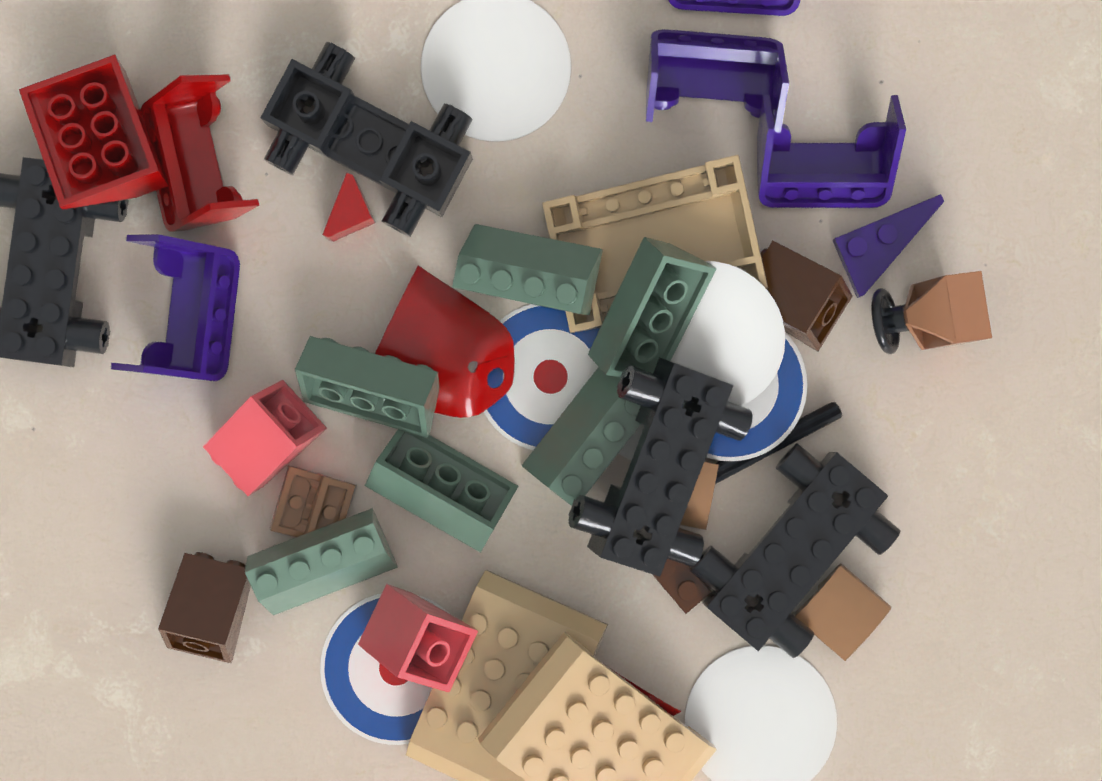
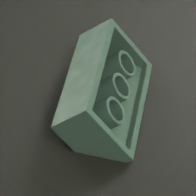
M475 224L458 255L452 287L567 312L590 315L603 249Z
M644 237L588 353L590 358L606 375L620 378L622 372L628 366L632 365L653 373L659 357L671 361L717 268L670 243Z
M309 337L295 368L303 402L423 437H429L440 389L437 371L426 365L418 364L415 366L402 362L394 356L376 355L362 347L355 346L352 348L341 345L330 338Z
M599 367L522 464L523 468L571 506L574 499L579 495L585 496L641 425V423L635 421L640 405L618 397L617 385L621 378L606 375Z
M399 429L376 460L365 484L367 488L480 553L519 487L431 435L427 438Z
M373 508L247 556L245 574L258 602L272 615H276L396 569L398 566Z

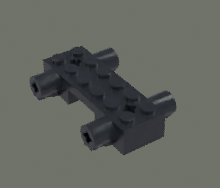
M330 42L325 43L312 69L291 59L260 117L268 127L278 131L264 160L274 167L294 175L307 148H310L391 190L396 194L382 222L411 237L425 209L443 217L473 160L471 152L459 146L473 119L462 110L444 103L432 127L428 130L412 121L408 124L356 97L351 89L342 85L355 57L345 49ZM305 105L308 107L315 106V109L307 114L303 110ZM429 164H433L434 172L422 176L421 166L427 168Z
M23 157L20 176L0 173V207L15 208L2 307H0V358L74 367L76 351L104 354L109 346L110 326L107 321L81 318L83 302L75 300L84 237H93L95 219L123 222L127 216L129 200L62 210L58 200L55 199L56 194L44 160ZM43 325L42 332L36 331L37 326Z
M660 357L653 373L632 365L622 372L621 379L617 385L618 397L640 405L635 421L643 424L644 429L622 486L618 487L611 484L604 502L584 495H579L573 501L568 514L569 526L592 534L587 545L591 551L600 558L659 577L667 559L688 566H694L699 561L704 547L702 535L679 528L715 433L741 441L751 428L752 411L728 401L734 385Z
M798 443L788 450L776 466V469L798 487V490L788 500L789 507L749 554L744 553L734 565L711 545L703 551L699 561L690 569V572L713 590L703 602L706 608L757 651L763 647L768 639H771L792 658L797 657L804 651L813 639L814 632L791 612L851 540L856 536L875 553L881 555L891 547L901 532L898 527L877 511L889 495L838 452H829L819 462ZM834 492L843 494L841 505H832L835 501L831 498ZM748 595L751 597L758 595L756 599L758 604L755 607L750 606L746 609L745 607L748 605L744 601Z

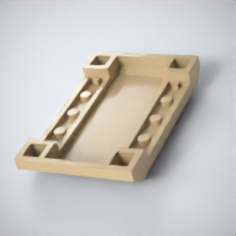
M739 155L705 162V165L580 196L571 195L542 203L550 239L603 249L590 315L566 311L570 333L601 328L644 237L670 243L704 261H716L735 266L753 276L768 289Z
M485 570L461 620L478 630V633L450 692L432 688L409 741L406 756L459 781H525L489 754L480 745L478 738L564 632L595 656L608 624L489 570Z
M565 632L478 738L480 745L489 754L525 781H692L717 750L711 742L690 726H685L594 657L587 648Z

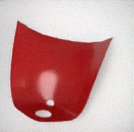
M418 265L375 354L394 356L402 362L415 366L418 364L426 365L437 371L440 389L435 413L459 418L479 415L500 400L513 384L515 357L514 342L511 334L489 312ZM476 361L478 365L474 370L475 372L472 373L469 371L468 365L470 362ZM501 368L504 373L503 382L497 388H491L487 381L488 375L493 369Z

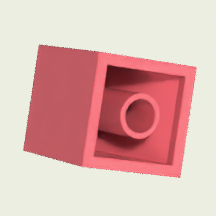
M281 380L250 396L203 448L210 454L211 459L221 466L232 478L236 487L247 496H250L264 487L327 428L284 380Z
M386 584L358 645L396 677L450 692L478 630L416 594Z

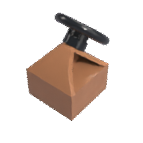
M982 271L945 275L912 284L904 305L895 306L892 296L886 289L879 288L873 294L871 302L873 328L879 346L887 354H893L897 351L900 342V332L910 331L921 350L992 338Z

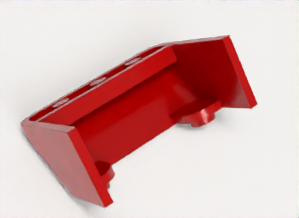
M229 74L180 75L143 103L140 111L168 183L167 187L156 190L163 223L169 232L186 231L233 220L259 206L258 199L243 200L241 194L233 186L223 187L212 140L210 125L216 121L221 112V103L216 96V91L231 81Z

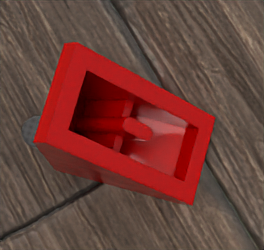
M349 173L345 175L322 234L326 239L333 242L376 223L357 180Z

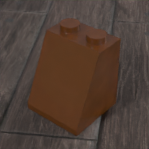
M772 240L768 249L765 248L761 251L768 285L767 290L780 310L785 332L819 352L853 296L840 274Z
M196 552L195 555L184 553L158 627L167 648L232 663L251 588L245 574L246 565L236 560H228L227 563L214 560L213 556L203 552Z

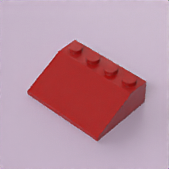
M115 54L19 89L54 192L62 210L138 198L168 186L127 73Z

